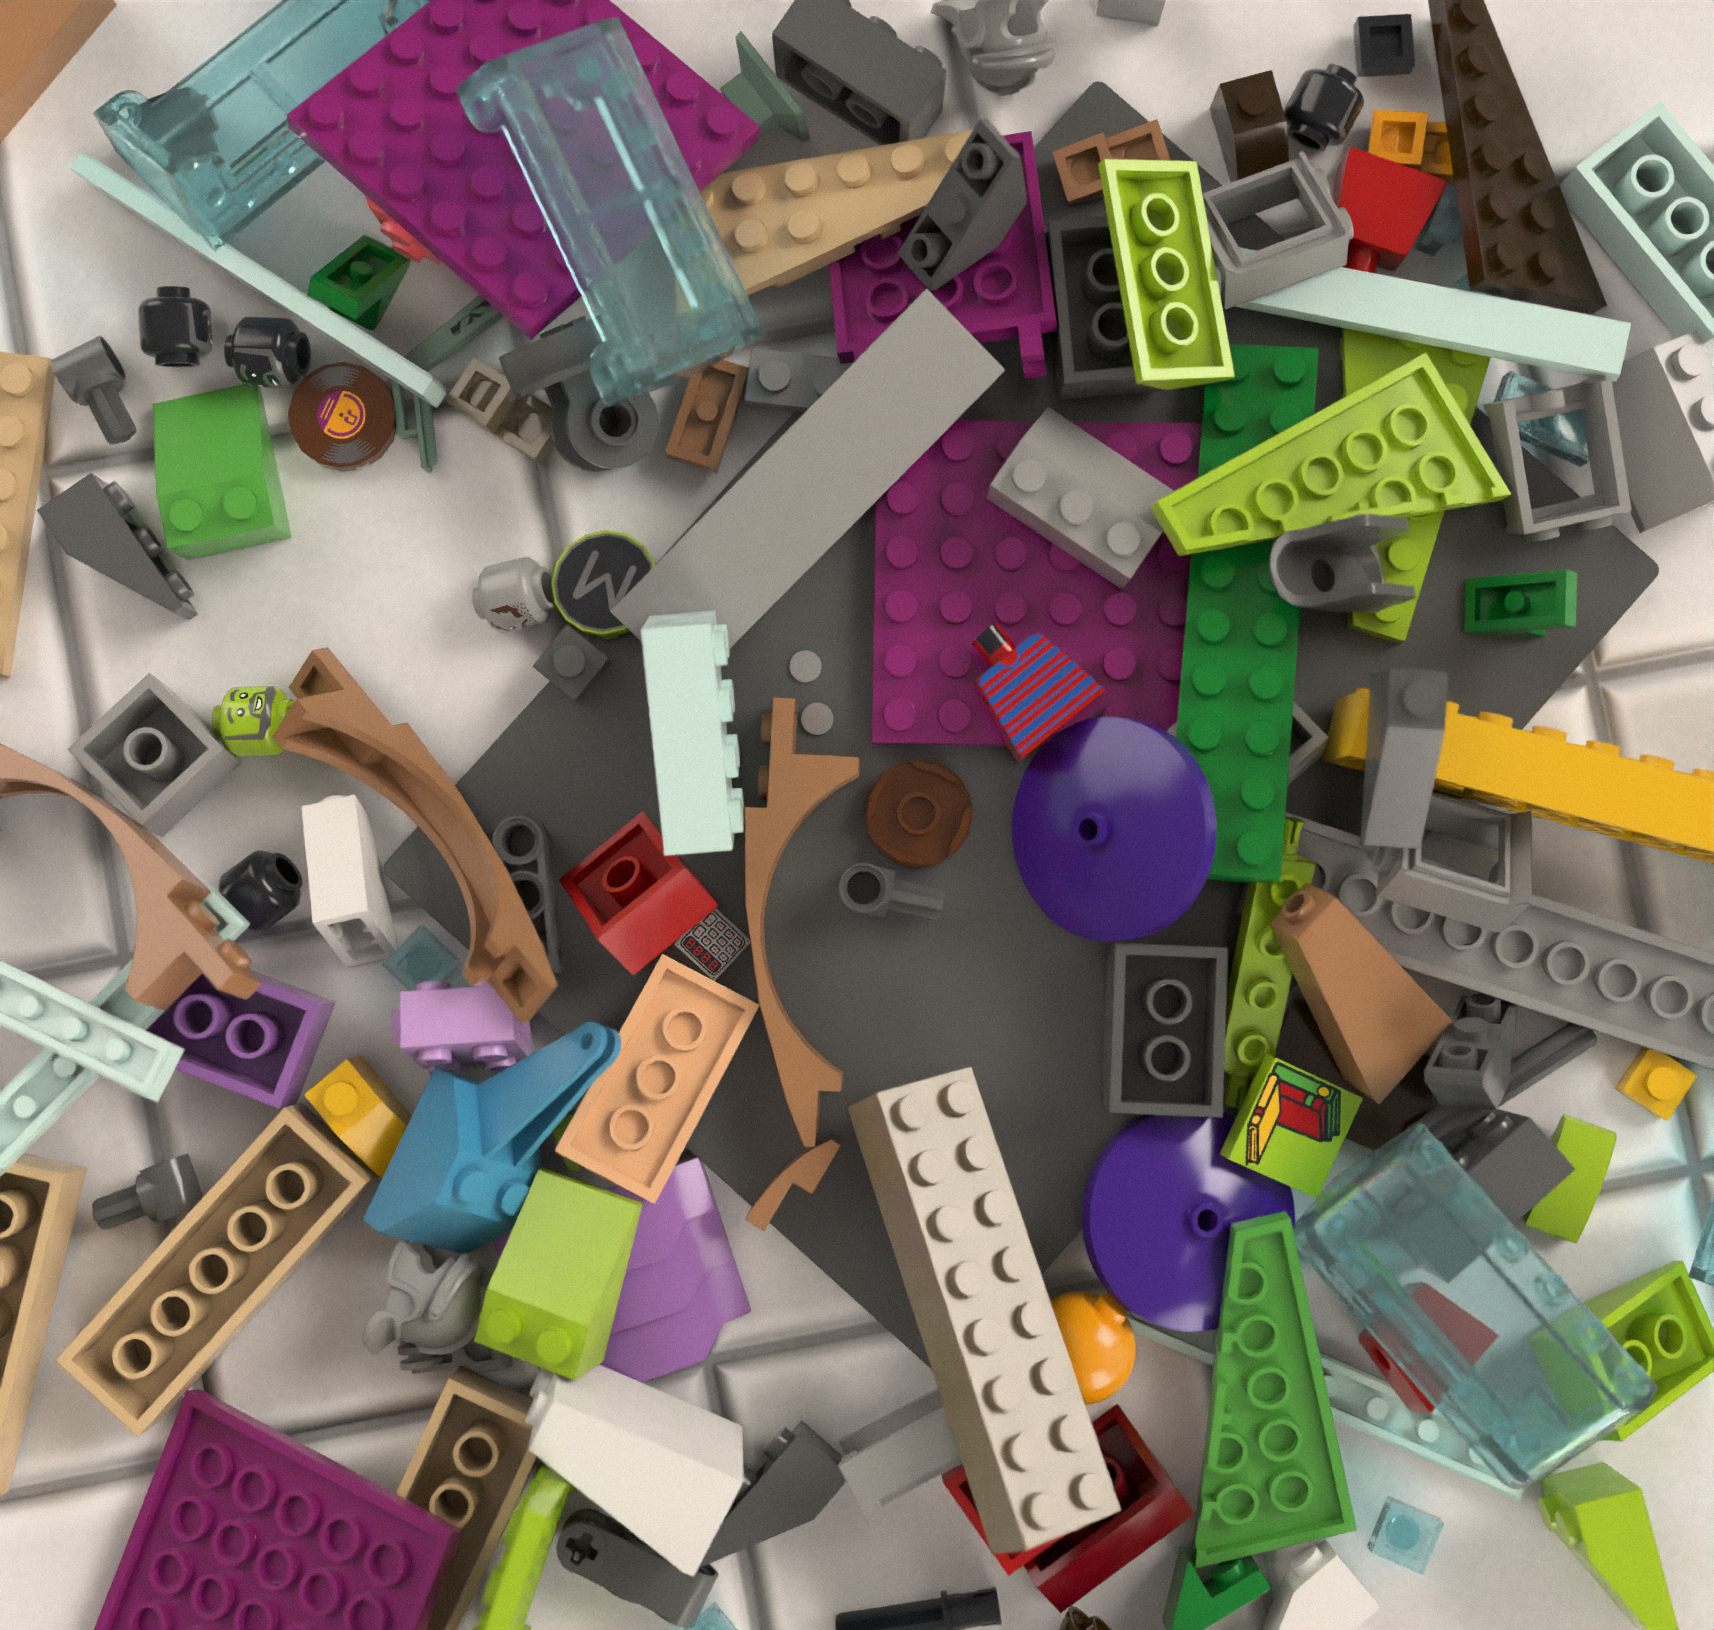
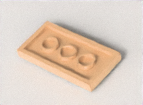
M662 954L619 1032L621 1049L617 1059L587 1090L557 1145L555 1153L655 1205L760 1005Z

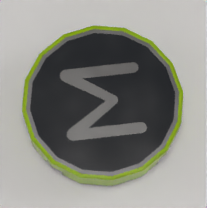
M608 530L586 534L570 544L556 562L551 582L554 603L568 624L584 635L605 640L620 637L619 634L627 633L630 630L610 611L656 563L645 546L628 534Z

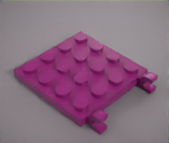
M1032 131L1003 135V138L1020 155L1022 161L1027 203L997 248L939 289L930 290L979 343L1019 337L1025 379L1047 376L1041 334L1058 331ZM921 214L899 224L901 231L882 239L881 234H878L855 245L854 249L856 252L829 264L836 346L840 364L855 362L927 289L897 254Z

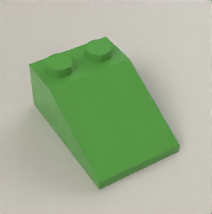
M241 384L152 404L156 495L168 550L188 561L292 538L261 387H248Z

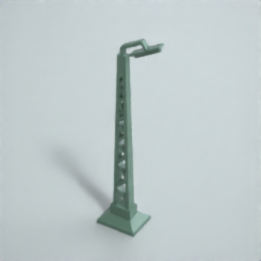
M740 31L735 38L741 73L720 88L722 95L761 127L759 139L778 125L802 142L809 140L810 135L802 108L742 31ZM478 295L406 354L404 358L429 372L503 318L504 315L496 308L488 307L490 303L481 295ZM391 379L397 433L404 439L418 437L421 468L431 473L432 465L438 463L432 405L413 393L417 429L408 430L403 386Z

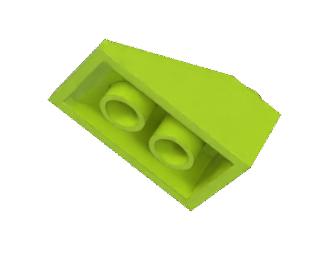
M546 1168L539 1169L487 1287L474 1342L572 1380H577L602 1363L643 1203Z
M1673 1261L1568 1309L1528 1337L1573 1438L1622 1442L1714 1372V1329L1683 1261Z
M1604 1462L1540 1477L1544 1496L1538 1498V1506L1546 1528L1549 1531H1554L1638 1630H1679L1642 1488Z

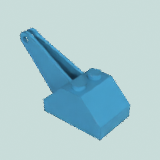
M586 1022L565 1036L483 1082L435 1066L363 1220L381 1234L459 1254L470 1253L511 1231L537 1171L542 1168L540 1145L593 1082L617 1059L621 1049L619 1033L598 1023Z

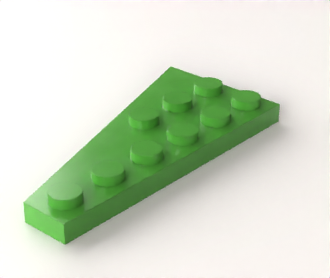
M1286 1211L1232 1223L1230 1227L1191 1553L1194 1568L1357 1530L1292 1222Z

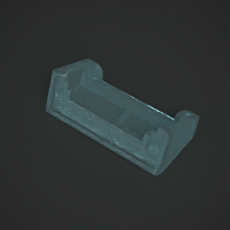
M282 0L152 104L140 92L126 90L113 96L94 111L93 115L115 152L205 244L216 252L326 161L289 129L286 115L431 0Z
M619 17L597 21L488 61L455 88L468 118L477 129L482 132L491 133L503 128L604 341L596 346L591 354L590 372L606 408L691 378L765 335Z

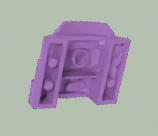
M693 1156L677 1162L655 1205L618 1185L605 1189L641 1202L643 1205L604 1360L599 1365L641 1383L705 1361L723 1324L751 1312L704 1163L700 1160L699 1156ZM512 1230L493 1240L499 1259Z

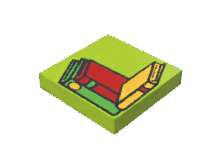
M1266 1053L1220 1151V1155L1318 1198L1363 1098Z

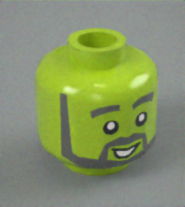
M276 686L233 687L224 695L222 704L215 706L213 709V733L216 738H222L226 749L234 756L280 755L285 750L280 748L272 736L293 705L294 700L287 699L286 694Z

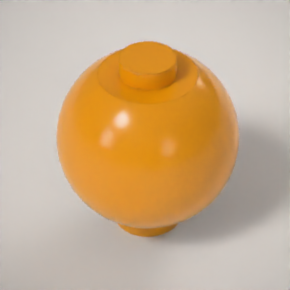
M1072 1291L1050 1299L1085 1405L1106 1400L1122 1388L1135 1364L1136 1340L1132 1326L1127 1319L1128 1311L1118 1304L1111 1295L1106 1293L1098 1295L1087 1291Z

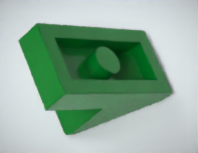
M363 235L310 277L307 296L327 305L331 311L373 331L379 325L409 268L411 260L400 255L392 248Z
M1562 569L1466 579L1464 632L1469 634L1541 637L1546 635L1547 630L1576 628L1577 572Z
M1180 1546L1162 1622L1166 1630H1205L1266 1593L1271 1587L1251 1555L1242 1559L1238 1558L1221 1562L1212 1570V1577L1203 1582L1183 1547Z

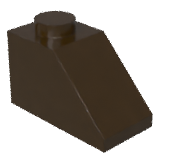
M1272 70L1220 83L1209 109L1230 182H1235L1289 162L1287 121Z

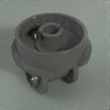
M631 303L586 320L585 316H582L567 324L557 326L539 334L541 339L498 357L512 392L506 394L509 402L540 389H545L552 406L550 434L553 444L559 454L572 466L589 472H602L614 468H622L638 462L653 446L658 433L659 423L655 403L648 391L640 383L629 377L621 356L656 341L653 334L644 337ZM600 414L607 421V434L600 427Z

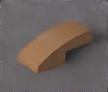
M1158 119L1108 138L1102 132L1052 151L1069 205L1104 198L1098 163L1104 159L1170 160Z
M831 1135L817 1142L816 1147H809L800 1153L771 1180L749 1210L745 1220L765 1231L792 1183L813 1194L840 1148L841 1140Z

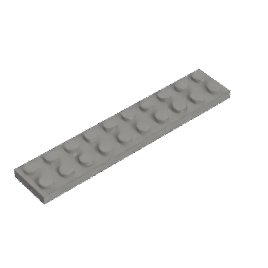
M1288 812L1285 813V816L1288 818L1294 817L1304 821L1297 852L1315 863L1311 885L1335 896L1402 968L1496 997L1502 1001L1513 1003L1520 1007L1714 1070L1713 953L1532 894V903L1502 933L1377 897L1378 873H1375L1372 868L1373 857L1378 846L1360 845V836ZM1421 857V862L1489 882L1487 878ZM1245 882L1236 913L1241 915L1243 914L1249 882Z

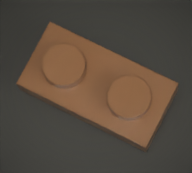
M698 352L665 450L667 458L716 474L718 473L747 386L748 367Z

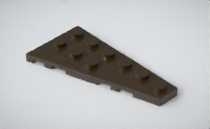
M1428 0L1470 290L1587 314L1597 312L1607 306V303L1484 0Z

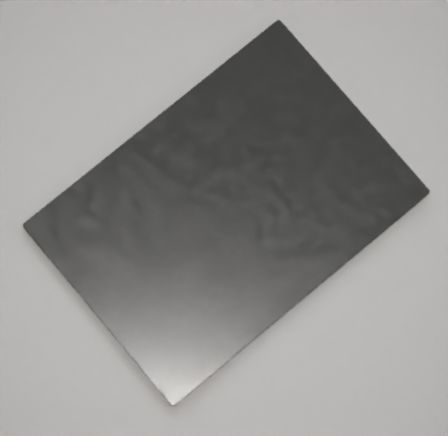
M1098 81L1091 84L1034 147L1045 233L1048 222L1052 220L1107 216L1104 198L1069 205L1052 151L1102 132L1108 138L1149 122L1103 82ZM1163 134L1170 160L1194 161ZM1197 164L1202 193L1223 186ZM1256 214L1226 224L1236 244L1241 248L1258 251L1285 241ZM1222 306L1229 344L1319 348L1314 414L1341 400L1343 393L1342 360H1340L1339 340L1342 337L1341 327L1235 306L1225 310ZM1052 332L1041 334L1047 376L1024 378L1019 337L980 343L1005 368V371L957 419L1037 421L1049 407L1069 421L1202 423L1205 384L1166 391L1058 400ZM1476 406L1470 426L1498 471L1490 419ZM793 412L665 555L804 413ZM1521 445L1531 508L1580 498L1576 492ZM1503 500L1445 510L1405 642L1397 644L1349 629L1348 612H1329L1300 607L1294 702L1327 735L1336 698L1355 693L1356 688L1370 689V676L1372 673L1388 668L1448 672L1447 701L1459 705L1458 714L1478 717L1479 712L1495 713L1512 718V728L1522 730L1659 574L1657 563L1614 525L1580 531L1578 523L1559 527V537L1537 542H1526V536L1523 534L1506 533L1507 520ZM874 503L730 648L728 665L721 666L722 680L732 679L735 712H733V721L726 722L727 734L738 735L740 767H738V777L732 778V788H743L745 807L767 808V798H758V775L760 765L769 766L770 744L761 743V721L763 711H772L773 697L795 698L798 703L795 754L859 757L860 760L859 778L840 788L820 803L793 834L779 859L767 896L765 947L773 984L781 1003L793 1024L804 1038L824 1058L843 1071V1088L841 1092H820L818 1142L833 1135L841 1140V1146L813 1194L792 1183L769 1223L932 1369L847 1107L881 1091L971 1066L1042 1275L1082 1230L1083 1196L1087 1180L1098 1156L1107 1143L1121 1129L1137 1118L1146 1115L1109 1113L1102 1108L1108 943L1227 947L1228 988L1242 915L1236 913L1245 882L1207 879L1201 892L1189 909L1170 926L1150 936L1114 942L1083 938L1062 928L1041 910L1027 890L1015 859L1012 840L1014 802L1021 779L1028 765L1042 747H1037L1018 763L1008 746L872 744L875 567ZM1316 561L1311 570L1312 580L1320 591L1326 592L1330 585L1329 572L1321 562ZM1562 569L1577 572L1576 628L1547 630L1546 635L1541 637L1469 634L1464 632L1466 579ZM631 631L619 634L620 637L607 640L589 637L587 641L605 654L611 662L581 699L576 702L549 681L455 785L492 846L493 833L496 827L505 818L511 816H525L541 823L548 832L557 922L563 946V972L554 974L558 986L537 1013L563 1036L589 1021L598 1023L603 1027H609L619 1033L662 954L710 978L674 945L677 940L661 952L657 958L650 961L635 975H632L596 938L559 881L561 877L642 811L645 812L662 833L643 645ZM803 650L814 652L820 658L822 664L820 675L809 683H802L794 679L789 669L791 658L794 654ZM822 703L831 709L833 725L825 734L812 735L803 728L801 715L808 705ZM1320 757L1287 786L1286 812L1361 837L1365 772L1321 761L1322 757ZM914 759L938 762L956 773L969 792L973 808L970 833L958 852L938 865L923 868L898 865L881 854L868 836L864 817L868 792L879 775L897 763ZM1441 793V794H1444V795H1447V796H1451V797H1454V798H1457V799H1461L1460 797H1457V796H1453V795ZM743 821L744 832L735 833L733 850L681 854L680 856L719 906L716 908L750 938L745 896V821ZM418 826L385 862L384 873L469 950L471 942L470 922L462 891L444 857ZM524 826L512 832L509 838V847L515 856H525L532 850L535 841L533 832L529 827ZM1424 829L1422 843L1431 834V830ZM857 863H870L875 866L896 870L895 879L941 888L945 893L942 913L939 919L935 921L887 911L885 918L856 913L847 908L839 895L840 878L846 869ZM858 873L850 879L847 892L854 902L865 905L876 900L880 893V886L873 875ZM532 881L522 882L517 886L516 890L528 912L537 906L540 892ZM750 944L715 982L759 1004ZM1293 973L1288 995L1298 985ZM760 1006L686 1145V1148L696 1157L699 1156L700 1160L750 1206H753L771 1180L788 1163L809 1148L804 1147L787 1104Z

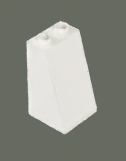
M597 1365L577 1380H572L540 1368L530 1392V1397L534 1399L525 1420V1424L532 1426L528 1450L680 1571L694 1576L744 1482L742 1425L602 1365Z

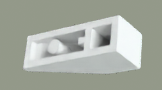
M1325 1540L1318 1547L1310 1545L1304 1548L1294 1557L1290 1564L1291 1570L1283 1576L1261 1630H1356L1381 1607Z

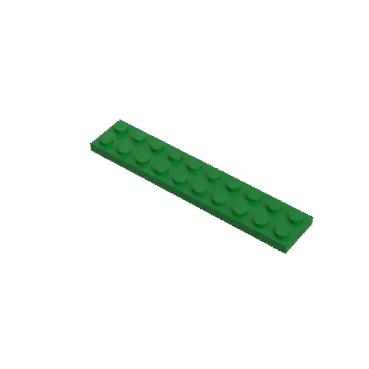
M1229 344L1235 377L1226 381L1205 384L1198 478L1314 415L1319 348ZM1275 540L1191 554L1176 739L1187 748L1201 767L1214 801L1217 840L1211 870L1207 879L1280 885L1300 607L1281 599L1273 586L1269 570L1270 555Z

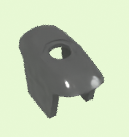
M1360 514L1309 528L1285 532L1275 540L1270 555L1269 571L1276 592L1281 599L1294 606L1329 612L1380 613L1383 609L1415 599L1414 586L1385 583L1381 558L1375 544L1408 532V519ZM1316 561L1321 562L1329 572L1330 585L1326 592L1320 591L1312 580L1311 570Z

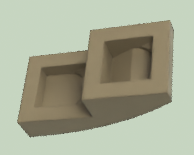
M473 357L445 399V402L478 426L542 466L555 447L550 434L552 407L531 394L509 402L506 394L512 392L506 376Z

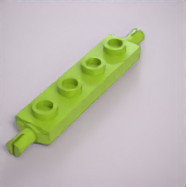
M1285 816L1280 885L1252 882L1248 884L1226 994L1224 1072L1228 1073L1223 1103L1231 1107H1236L1237 1105L1238 1108H1241L1247 1095L1250 1077L1256 1076L1265 1054L1267 1053L1274 1057L1276 1055L1292 971L1269 924L1279 914L1289 896L1299 891L1306 882L1311 884L1315 868L1314 862L1297 852L1304 821L1294 817L1288 818Z

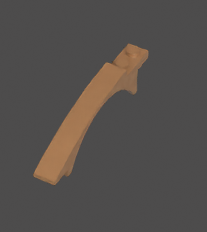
M328 647L312 650L288 687L297 699L272 738L281 749L322 761L362 781L386 797L419 826L446 860L458 882L467 906L471 942L468 959L462 973L472 987L488 981L522 1024L530 1021L558 985L541 940L505 865L461 793L407 722L391 725Z
M773 697L772 711H763L761 721V743L770 744L769 766L760 765L758 775V798H767V808L745 807L746 912L759 1004L785 1098L804 1147H816L819 1129L820 1092H841L843 1088V1071L824 1058L804 1038L793 1024L781 1003L773 984L767 961L765 911L773 874L791 837L820 803L840 788L859 778L860 760L859 757L795 754L798 703L795 698Z
M0 743V799L23 794H54L77 799L103 822L118 844L130 872L136 903V942L132 966L125 990L134 1001L166 1011L202 973L218 990L245 1000L262 985V982L248 968L253 962L249 954L231 939L227 938L224 940L215 930L219 925V921L205 906L200 904L212 891L150 831L82 783Z

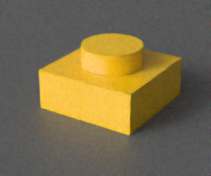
M1642 1047L1615 1089L1659 1119L1669 1121L1698 1075L1668 1055Z

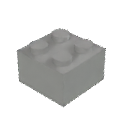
M151 673L147 674L67 749L142 827L160 837L169 832L242 763L237 756H234L226 749L224 743L215 737L208 726L168 686Z

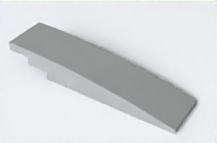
M926 289L610 612L642 642L641 629L649 616L716 611L717 624H727L730 649L1005 371V368Z

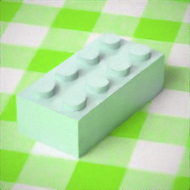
M1659 101L1577 165L1560 183L1559 187L1568 206L1673 334L1678 338L1697 330L1702 343L1705 344L1714 337V165L1663 103Z
M716 611L649 616L641 629L664 856L733 850L735 833L744 832L745 805L743 788H732V778L738 777L740 752L738 735L727 734L726 722L733 721V712H735L732 679L722 680L721 666L728 665V657H730L727 624H717Z

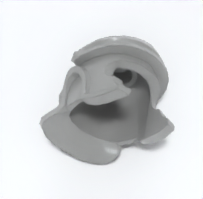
M943 0L934 3L930 13L944 18L954 25L951 32L956 34L961 54L973 78L987 90L1000 93V96L1015 94L1019 90L1028 87L1036 80L1035 73L1038 68H1047L1054 60L1055 51L1053 48L1057 46V39L1047 37L1048 29L1040 19L1041 10L1048 0Z
M400 1239L388 1265L387 1283L391 1286L384 1310L375 1312L368 1320L363 1332V1345L371 1354L379 1353L394 1340L398 1344L405 1342L415 1344L421 1353L429 1355H443L464 1348L476 1336L487 1287L479 1282L484 1268L478 1261L473 1262L472 1256L465 1252L458 1259L453 1256L449 1257L437 1270L434 1265L433 1256L425 1250L423 1244L413 1242L411 1245L409 1240Z

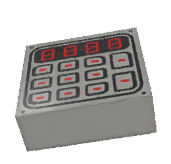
M715 908L697 925L683 934L674 945L713 981H716L751 944V940L719 909Z

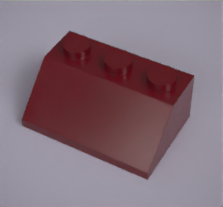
M1118 1404L1093 1421L1092 1426L1121 1511L1069 1532L1023 1565L1036 1588L1060 1613L1196 1514Z

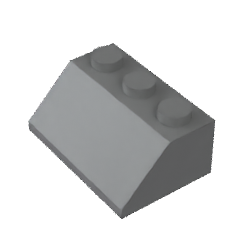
M1696 330L1652 347L1623 361L1619 378L1616 382L1612 381L1632 510L1630 513L1639 533L1714 503V367ZM1590 377L1580 383L1599 381L1604 379Z
M1048 407L1023 436L990 484L986 499L1123 590L1163 532L1150 507L1156 501L1174 491Z

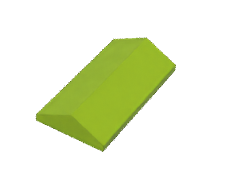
M1102 160L1098 163L1136 383L1171 390L1234 378L1197 161Z

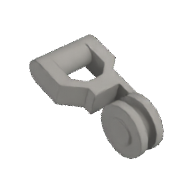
M405 1343L397 1347L399 1355H408L407 1359L399 1362L400 1369L404 1371L412 1370L414 1374L465 1365L469 1366L476 1373L500 1370L513 1366L510 1355L489 1347V1357L475 1359L466 1351L465 1346L451 1353L452 1359L444 1360V1355L421 1353L415 1344Z

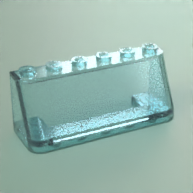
M1421 1121L1337 1174L1295 1224L1294 1236L1296 1246L1305 1260L1494 1475L1509 1488L1520 1490L1540 1482L1645 1409L1658 1389V1386L1650 1379L1645 1370L1624 1350L1607 1331L1604 1324L1590 1312L1566 1285L1563 1278L1548 1265L1526 1240L1521 1231L1514 1227L1489 1199L1484 1190L1472 1180L1447 1152L1444 1145L1429 1132Z

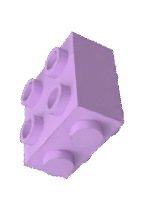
M441 981L422 982L417 984V991L400 992V1009H393L391 1031L394 1042L400 1043V1048L423 1069H429L430 1075H432L435 1066L458 1074L462 1073V1066L484 1065V1071L501 1072L532 1054L531 1019L522 1024L488 981L473 987L451 988L450 983Z

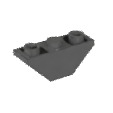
M980 119L897 253L929 291L939 289L997 248L1027 203L1021 157L987 119Z
M1482 993L1461 997L1451 1017L1453 1022L1444 1031L1424 1070L1425 1082L1440 1105L1498 1110L1509 1084L1518 1005Z

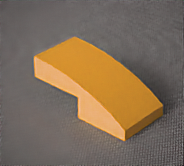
M1374 109L1368 153L1454 183L1446 122L1427 121L1428 113Z

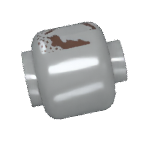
M529 557L489 565L481 572L478 587L474 588L472 592L474 609L479 618L486 619L490 626L500 633L542 625L549 618L551 609L556 607L551 585L553 576L548 568L545 566L540 567L536 561Z

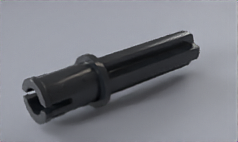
M996 1587L947 1595V1590L941 1591V1598L839 1613L835 1618L836 1630H964L972 1627L1002 1624Z

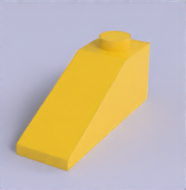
M361 1055L343 1061L307 1091L304 1096L335 1134L382 1179L412 1116Z

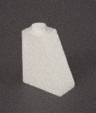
M334 795L322 799L319 803L301 806L312 923L346 968L399 956L371 819L356 795Z

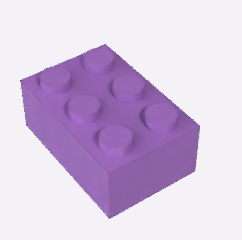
M253 970L251 971L262 982V985L245 1000L218 990L202 973L146 1031L185 1049L175 1068L178 1071L278 1109L297 1104L336 1002Z

